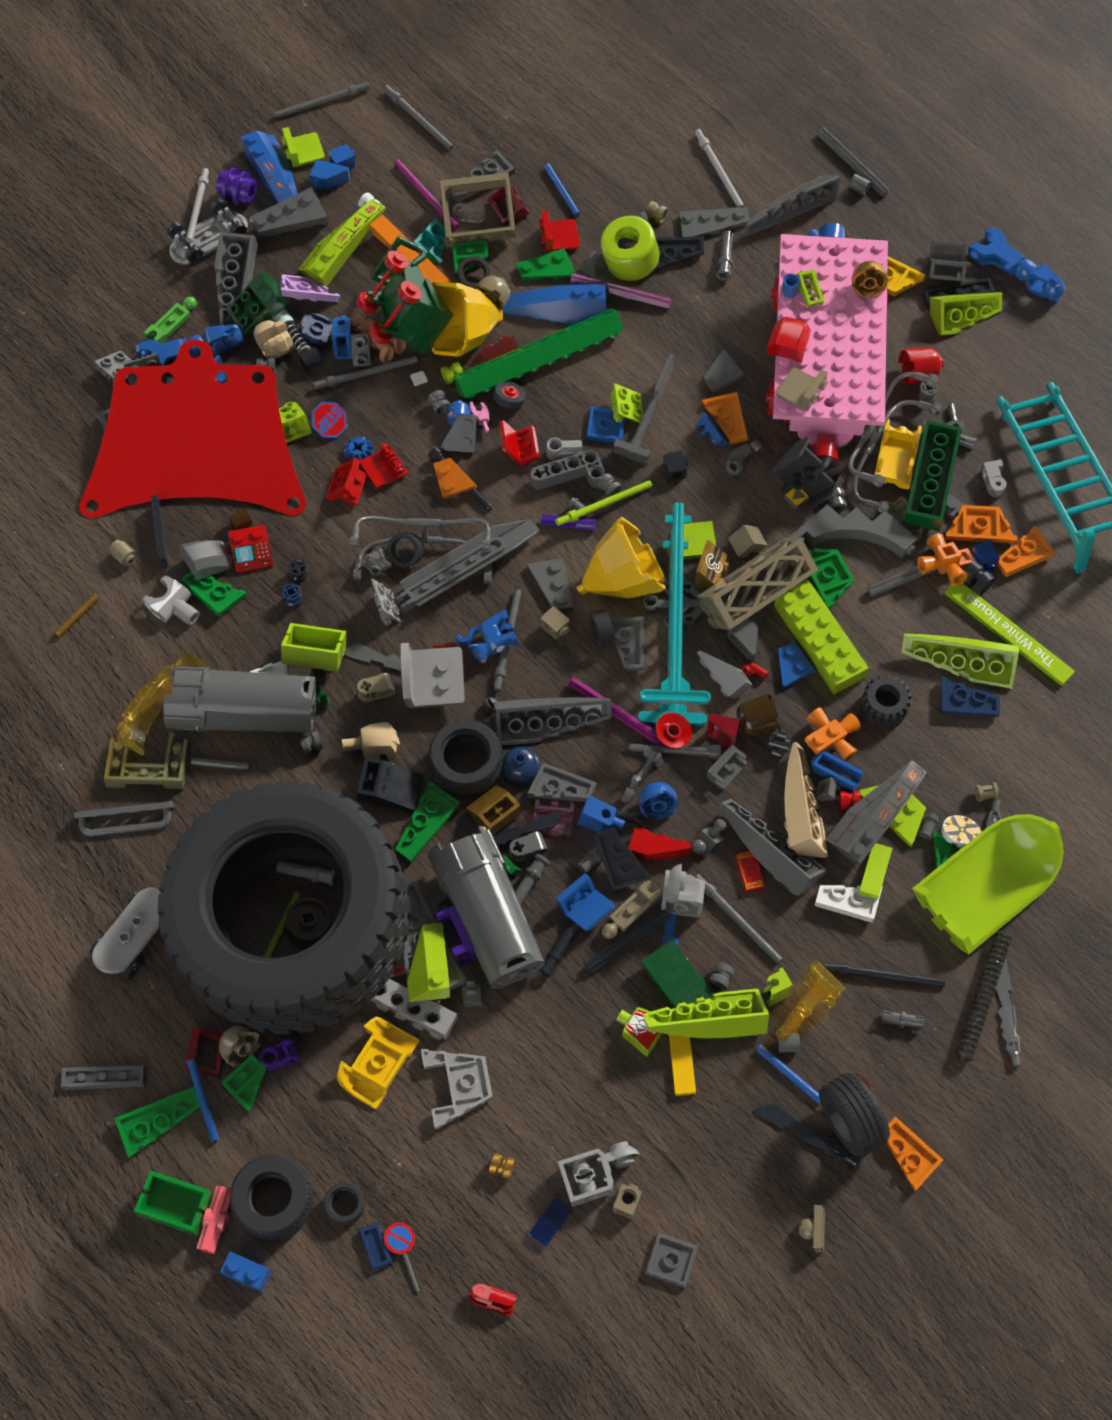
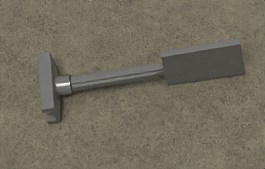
M669 354L655 386L654 397L649 402L635 437L632 438L630 443L616 439L614 447H616L614 450L615 454L648 465L650 450L640 447L642 444L641 440L673 371V354Z

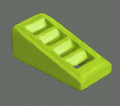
M814 269L797 273L796 275L800 280L799 290L807 307L825 303ZM815 291L814 294L808 295V292ZM818 297V300L810 301V298Z

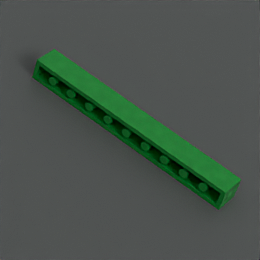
M610 309L454 375L453 378L460 396L467 399L477 396V393L481 391L488 392L493 389V386L501 382H509L508 380L512 378H521L528 371L534 372L539 370L542 365L554 364L556 359L561 357L568 358L575 351L581 352L588 349L587 346L591 344L598 345L603 342V339L617 337L620 332L624 331L618 312Z

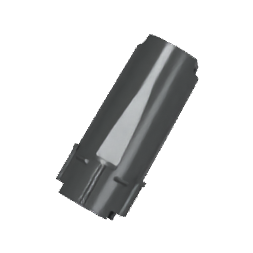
M176 666V668H170L173 690L172 695H164V722L166 728L195 730L197 732L224 730L312 733L316 711L315 677L210 669V667Z
M478 826L480 834H472L449 843L443 849L437 843L431 848L427 856L443 893L448 894L452 905L455 906L474 947L475 955L491 988L499 989L537 973L544 967L545 961L506 874V864L489 829Z

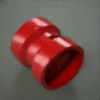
M840 791L839 809L847 810L861 800L860 791H853L852 793Z

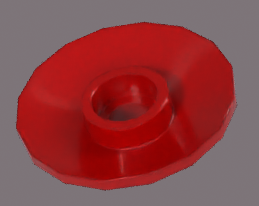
M669 712L663 714L658 719L656 735L659 741L666 747L679 749L690 742L692 728L684 716Z

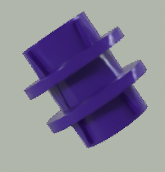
M235 167L229 171L223 170L220 172L216 182L217 193L221 194L222 198L227 202L233 199V203L236 205L251 202L257 189L256 180L251 178L250 173L246 171L240 173L239 169Z

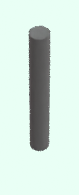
M192 757L191 765L250 770V763L196 757Z

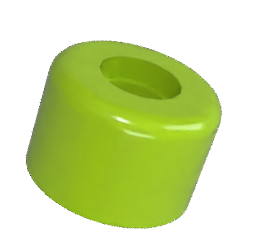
M624 216L612 221L604 229L600 241L601 250L607 268L612 275L621 280L635 281L646 277L655 269L660 253L654 231L647 221L636 216ZM623 238L637 242L630 249L618 247V241Z

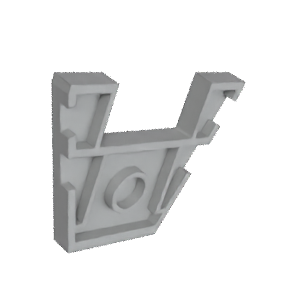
M421 1049L424 1069L446 1066L453 1103L450 1106L431 1109L435 1129H439L493 1099L485 1056L461 1053L452 1054L445 1051L436 1052L429 1051V1049Z

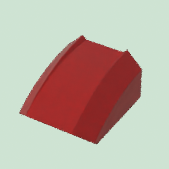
M783 317L777 321L768 343L767 354L802 363L811 334V329L807 322L789 317Z

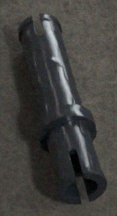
M569 922L552 951L548 952L545 965L539 970L542 975L551 977L556 966L562 962L564 953L581 929L575 922Z

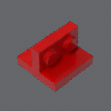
M353 458L335 468L325 497L327 500L333 501L340 498L353 507L358 504L367 477L365 472L358 469L360 460Z

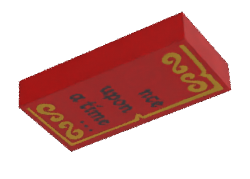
M750 851L735 854L745 893L764 889V880L754 855Z

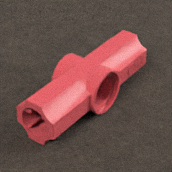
M216 1186L210 1207L206 1209L203 1217V1229L197 1245L198 1250L215 1254L221 1233L225 1231L229 1219L228 1211L230 1208L231 1189Z

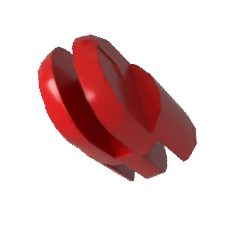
M484 1284L473 1285L469 1293V1298L475 1305L506 1316L513 1314L516 1295Z

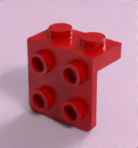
M548 211L541 212V219H538L539 229L543 231L541 233L542 244H545L546 253L563 248L565 250H572L580 247L577 225L574 219L550 222Z
M504 420L500 421L499 433L502 437L503 443L501 446L505 454L507 453L520 466L540 459L536 431L532 425L515 431Z

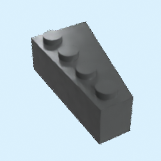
M309 188L251 216L250 222L257 237L263 239L281 235L284 232H295L302 228L308 229L316 225H327L328 218L313 189Z

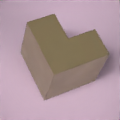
M743 525L728 538L737 556L742 558L747 557L752 551L760 552L768 546L760 530L755 526Z

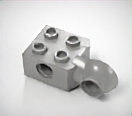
M682 864L674 866L670 871L666 870L661 911L665 910L667 913L683 916L701 917L705 881L681 871Z
M625 1141L612 1145L610 1147L611 1152L606 1154L599 1149H595L558 1161L571 1206L574 1207L612 1194L614 1184L610 1167L615 1166L616 1169L632 1165L635 1162L634 1159L639 1157L640 1153Z

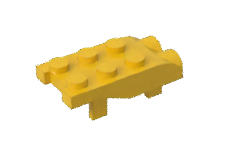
M888 419L885 424L874 475H882L885 478L883 484L887 482L893 483L900 488L909 490L922 426H918L917 431L911 432L904 426H899L898 428L891 427L889 425L890 419Z

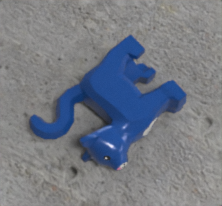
M506 610L495 614L490 619L483 621L479 626L470 629L466 638H462L460 634H457L455 638L458 644L468 645L473 641L475 634H481L485 643L468 645L469 649L473 651V658H476L481 663H485L492 654L499 653L510 645L520 646L512 624H506L505 620L509 619Z

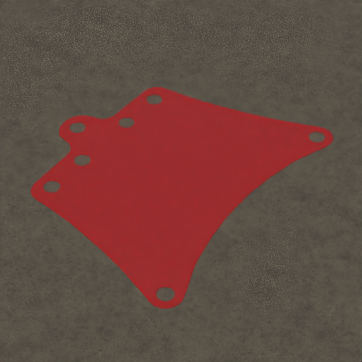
M189 340L181 345L177 359L170 365L125 367L118 370L114 378L110 412L102 444L79 505L82 515L91 519L98 518L126 506L149 502L152 495H158L159 500L185 497L232 499L259 504L291 516L302 513L306 507V499L287 447L278 406L275 373L272 368L265 365L219 364L214 360L212 349L208 343L202 340ZM193 346H198L201 349V355L197 358L189 355V350ZM168 372L173 375L172 383L164 384L161 381L164 373ZM219 372L227 373L228 381L221 384L217 382L216 375ZM255 372L263 373V382L259 384L254 383L252 375ZM132 373L137 376L136 384L128 385L125 378L128 374ZM292 497L297 498L300 502L299 507L296 509H290L287 506V501ZM90 500L97 501L99 505L97 511L89 512L86 509L87 502Z

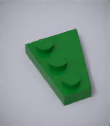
M564 248L516 263V269L522 281L543 280L544 278L561 280V277L571 278L572 273H576Z
M189 572L181 578V584L218 617L247 596L246 591L236 590L232 588V585L216 581L212 576L195 580L193 573Z

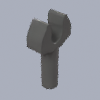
M949 404L947 407L950 422L946 424L961 427L962 434L965 426L964 422L957 420L955 405Z

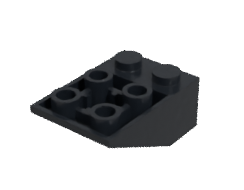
M365 757L356 792L358 802L416 811L424 775L384 760Z

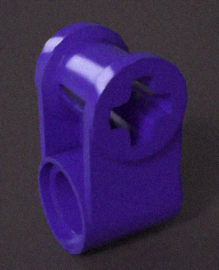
M286 1039L261 1051L260 1061L267 1071H274L283 1066L294 1064L302 1058L297 1053L294 1045L295 1039ZM268 1056L275 1057V1060L271 1063L264 1061Z

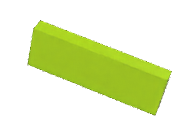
M876 843L871 849L859 891L860 895L878 900L892 852L891 847Z

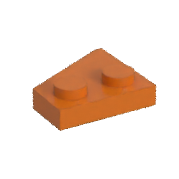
M451 458L434 463L444 499L477 488V485Z

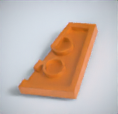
M894 1117L888 1124L890 1138L887 1145L916 1192L943 1162V1159L897 1117Z

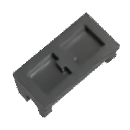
M731 744L708 770L707 779L724 791L747 765L746 755Z

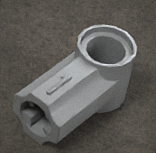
M554 437L547 441L546 457L551 461L582 452L581 440L561 441L559 438Z

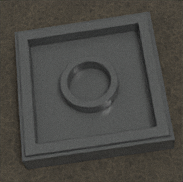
M658 1232L645 1275L686 1289L699 1246Z

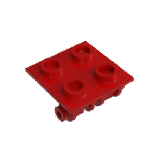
M385 443L380 445L379 452L360 460L361 466L376 488L408 474V471L391 446Z

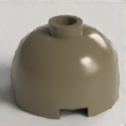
M484 277L475 287L497 308H504L510 299V289L503 277Z
M235 1025L223 1033L219 1042L222 1058L231 1066L238 1067L251 1054L255 1056L260 1048L258 1037L260 1035L246 1025Z

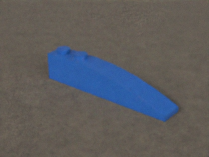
M605 284L553 286L511 294L508 303L501 309L504 315L521 318L527 316L532 317V320L539 321V319L549 320V323L556 324V322L566 323V326H572L606 311Z

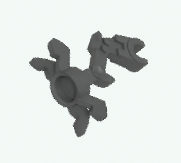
M647 745L644 747V756L647 763L638 775L633 776L631 785L627 787L621 801L625 804H628L634 798L637 785L641 782V778H645L651 764L654 762L656 767L664 764V760L661 759V753L651 750Z

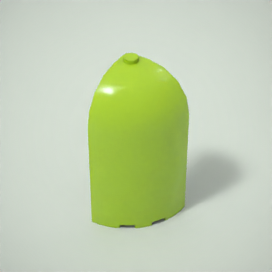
M1031 814L1013 815L1000 819L987 827L912 889L922 908H928L934 916L931 920L940 931L945 929L952 937L950 941L969 955L1039 897L1053 883L1061 868L1064 855L1063 842L1059 832L1060 828L1053 821L1050 822L1045 818Z

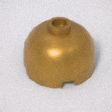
M871 260L860 263L852 273V289L861 297H865V295L876 297L886 290L888 282L887 272L883 265Z

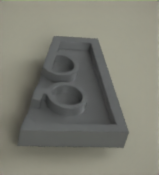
M564 559L527 563L529 572L532 573L535 582L539 585L550 607L554 606L560 612L571 611L572 602Z

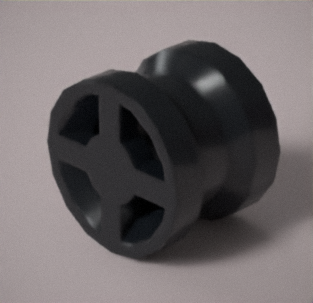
M294 559L289 563L288 570L291 579L295 582L306 580L308 570L305 561Z

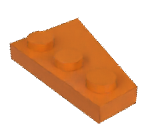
M737 392L702 400L703 405L730 445L748 441Z
M1034 526L1026 536L1024 535L1020 538L1015 546H1011L997 559L996 564L1005 577H1008L1053 557L1055 551L1037 527Z

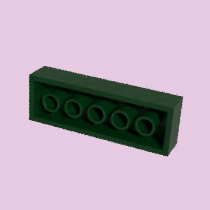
M926 420L903 524L940 532L958 451L961 427Z

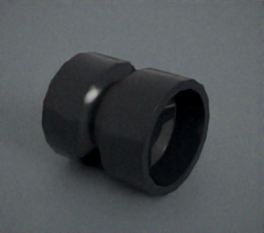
M973 561L964 570L968 575L964 583L972 585L971 589L979 596L984 594L996 579L989 571L984 572V567L977 561Z

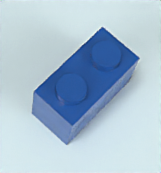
M229 1252L220 1271L224 1277L263 1293L272 1274L269 1268L232 1252Z

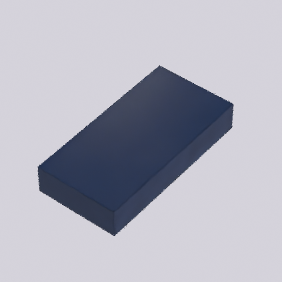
M379 1222L359 1229L372 1271L393 1264L389 1251L384 1244V1236Z

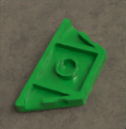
M814 548V551H808L818 571L809 577L827 608L831 609L851 587L854 579L838 550Z

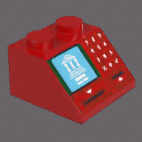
M265 524L228 532L237 574L274 567Z

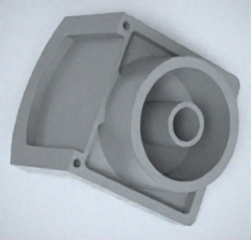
M401 643L403 699L407 708L464 704L463 656L460 647L412 650L409 643Z

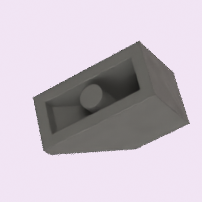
M747 618L728 630L727 637L751 663L755 661L758 627L753 620Z

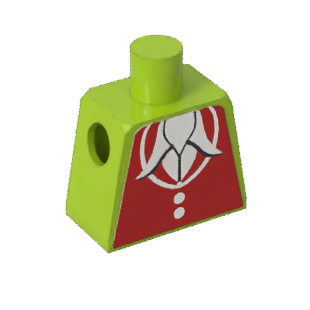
M637 1007L633 1015H630L622 1010L616 1021L625 1025L622 1036L648 1057L662 1033L647 1029L644 1013L650 1011Z

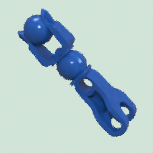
M990 227L985 231L984 239L989 245L975 242L968 247V255L981 265L992 264L1007 273H1011V275L1015 274L1019 280L1027 281L1026 285L1030 292L1055 302L1060 301V297L1065 291L1064 282L1045 264L1036 266L1033 261L1024 259L1025 256L1006 243L1004 233L996 228Z
M219 325L205 328L203 336L194 335L188 341L202 340L211 347L213 356H219L242 344L243 333L238 325ZM183 338L166 343L147 340L137 344L135 352L139 358L151 355L152 353H158L161 365L166 366L175 362L179 348L187 340ZM191 347L189 355L191 357H199L201 355L200 347Z

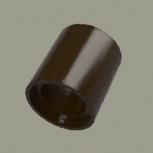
M246 509L229 516L234 530L243 529L253 524Z

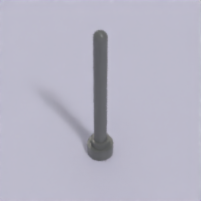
M630 744L628 749L633 752H644L646 744ZM647 745L657 753L709 756L713 760H718L721 757V745L709 746V748L682 747L679 749H671L663 745Z

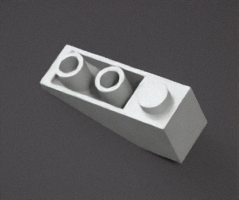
M697 652L701 657L699 659L700 663L705 668L708 667L711 671L710 677L716 683L719 682L722 686L720 690L726 697L729 696L736 699L752 686L742 670L707 653Z

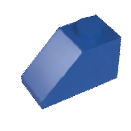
M316 160L310 173L311 186L329 190L350 180L349 167Z

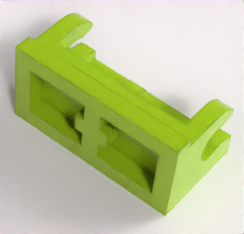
M783 967L767 979V982L774 980L773 984L764 990V994L769 991L771 992L770 999L767 1000L769 1007L788 998L793 984Z

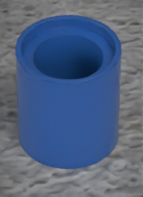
M787 274L783 279L782 294L787 298H793L798 293L800 280L797 275Z

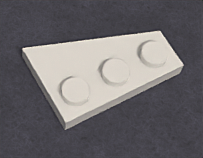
M820 885L814 906L873 923L879 898L876 900L860 895L861 886L853 888L845 887L844 885Z

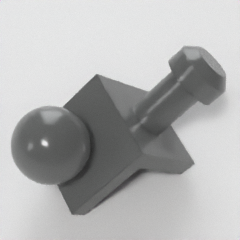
M717 819L713 828L708 827L701 830L691 844L692 851L695 854H702L706 858L715 845L724 841V838L719 833L726 828L725 821Z

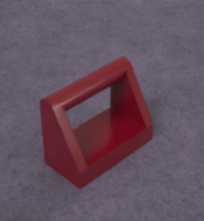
M510 185L512 203L516 208L513 211L514 222L528 216L530 211L515 188ZM505 187L490 196L488 202L503 226L509 225V218L504 215L497 204V201L506 198Z
M709 714L706 735L718 745H721L724 750H727L731 744L735 746L740 719Z
M192 1028L185 1065L188 1073H190L187 1061L195 1059L199 1074L220 1076L223 1058L220 1054L219 1042L223 1035L222 1033ZM202 1038L218 1039L213 1069L198 1065Z

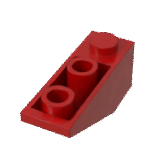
M634 828L628 848L638 860L648 862L690 855L692 845L682 839H671L665 834L657 835L644 828Z

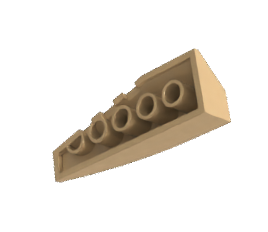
M794 742L785 779L786 822H784L789 837L787 838V844L798 855L826 858L828 857L824 825L822 818L818 817L816 812L819 805L812 794V791L815 789L808 776L810 770L803 748L797 742Z

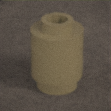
M116 540L110 545L109 551L111 555L123 566H130L136 561L137 553L124 541Z

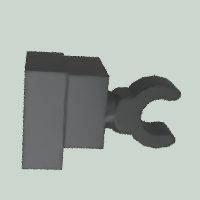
M474 981L466 982L467 985L462 986L464 1008L482 1006L480 984H475Z

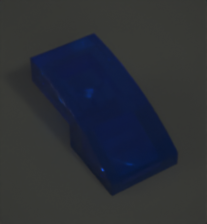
M553 1198L529 1234L545 1246H548L572 1209L556 1198Z

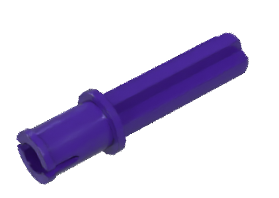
M541 515L540 524L543 526L573 528L576 531L578 529L595 531L596 519L579 518V520L572 523L569 521L557 526L555 519L562 516Z

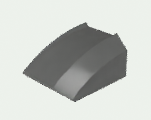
M194 541L182 544L179 547V555L193 573L195 580L211 576L232 567L233 556L223 541Z

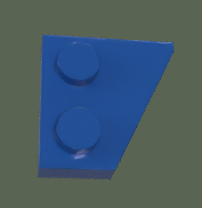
M795 641L778 649L783 690L814 673L815 669Z

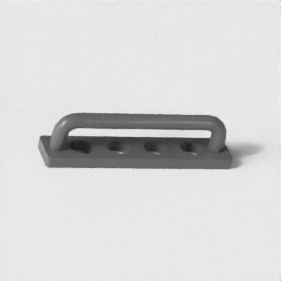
M174 802L73 812L75 819H78L80 831L86 836L161 829L166 827L171 821V808H174ZM163 809V819L161 821L92 829L87 827L86 818Z

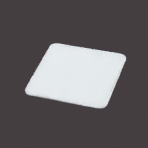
M424 371L410 375L414 386L428 382Z

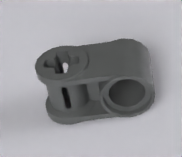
M536 831L511 842L509 857L513 862H522L534 857L535 854L543 855L548 851L541 832Z

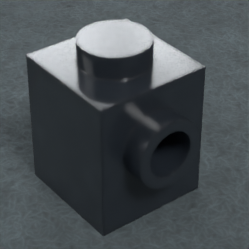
M681 450L664 454L663 467L668 481L672 482L686 478L688 462L686 457L682 456Z

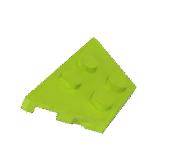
M877 786L860 790L861 799L877 788ZM913 794L889 826L910 847L914 843L926 809Z

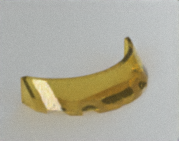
M195 653L180 655L176 663L164 666L158 671V675L153 680H149L138 691L122 714L125 717L124 720L117 726L116 730L119 731V737L116 739L120 744L143 756L145 753L144 741L148 730L164 708V695H172L173 684L170 668H176V666L208 667Z

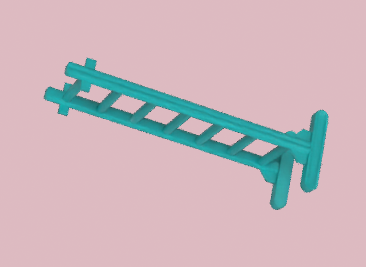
M1049 382L1046 384V388L1050 394L1014 405H1009L1008 401L1004 400L1002 396L997 397L996 403L1002 412V419L1007 421L1073 540L1074 549L1077 553L1073 564L1075 573L1085 572L1094 544L1095 533L1112 529V521L1077 531L1069 516L1112 504L1111 482L1060 396L1061 390L1058 385L1055 386L1053 382ZM1050 401L1054 407H1058L1061 413L1060 415L1022 426L1017 424L1012 415V412ZM1066 421L1072 432V435L1031 447L1023 434L1024 432ZM1074 441L1078 442L1084 453L1083 456L1041 467L1034 454ZM1085 462L1090 463L1096 474L1094 477L1053 488L1046 476L1047 473ZM1099 482L1108 495L1106 498L1069 509L1064 508L1058 497L1059 494Z
M675 502L673 504V515H665V523H672L670 541H663V548L670 549L668 678L661 683V690L644 689L640 692V700L643 703L661 704L659 705V711H641L638 714V719L646 725H656L658 719L663 714L673 712L684 716L689 721L690 726H704L707 723L706 714L687 712L685 704L707 705L710 702L711 695L707 691H691L690 684L681 677L683 549H688V541H684V523L691 524V516L684 515L683 503Z

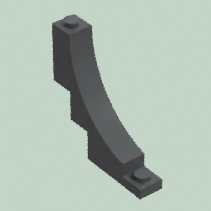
M826 505L789 537L802 538L804 543L807 541L811 546L836 539H859L883 546L902 559L907 554L911 555L915 551L917 538L886 511L873 521L857 508L842 518L829 505Z

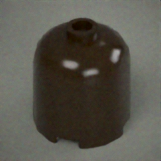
M771 694L744 702L738 706L736 710V718L740 719L738 729L746 737H757L781 730V724H778L776 718L779 717L774 700L771 699Z

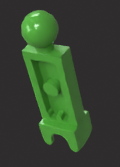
M185 298L183 306L176 303L161 319L145 330L146 340L154 339L159 343H166L167 339L191 316L188 310L196 308L197 301L195 298Z

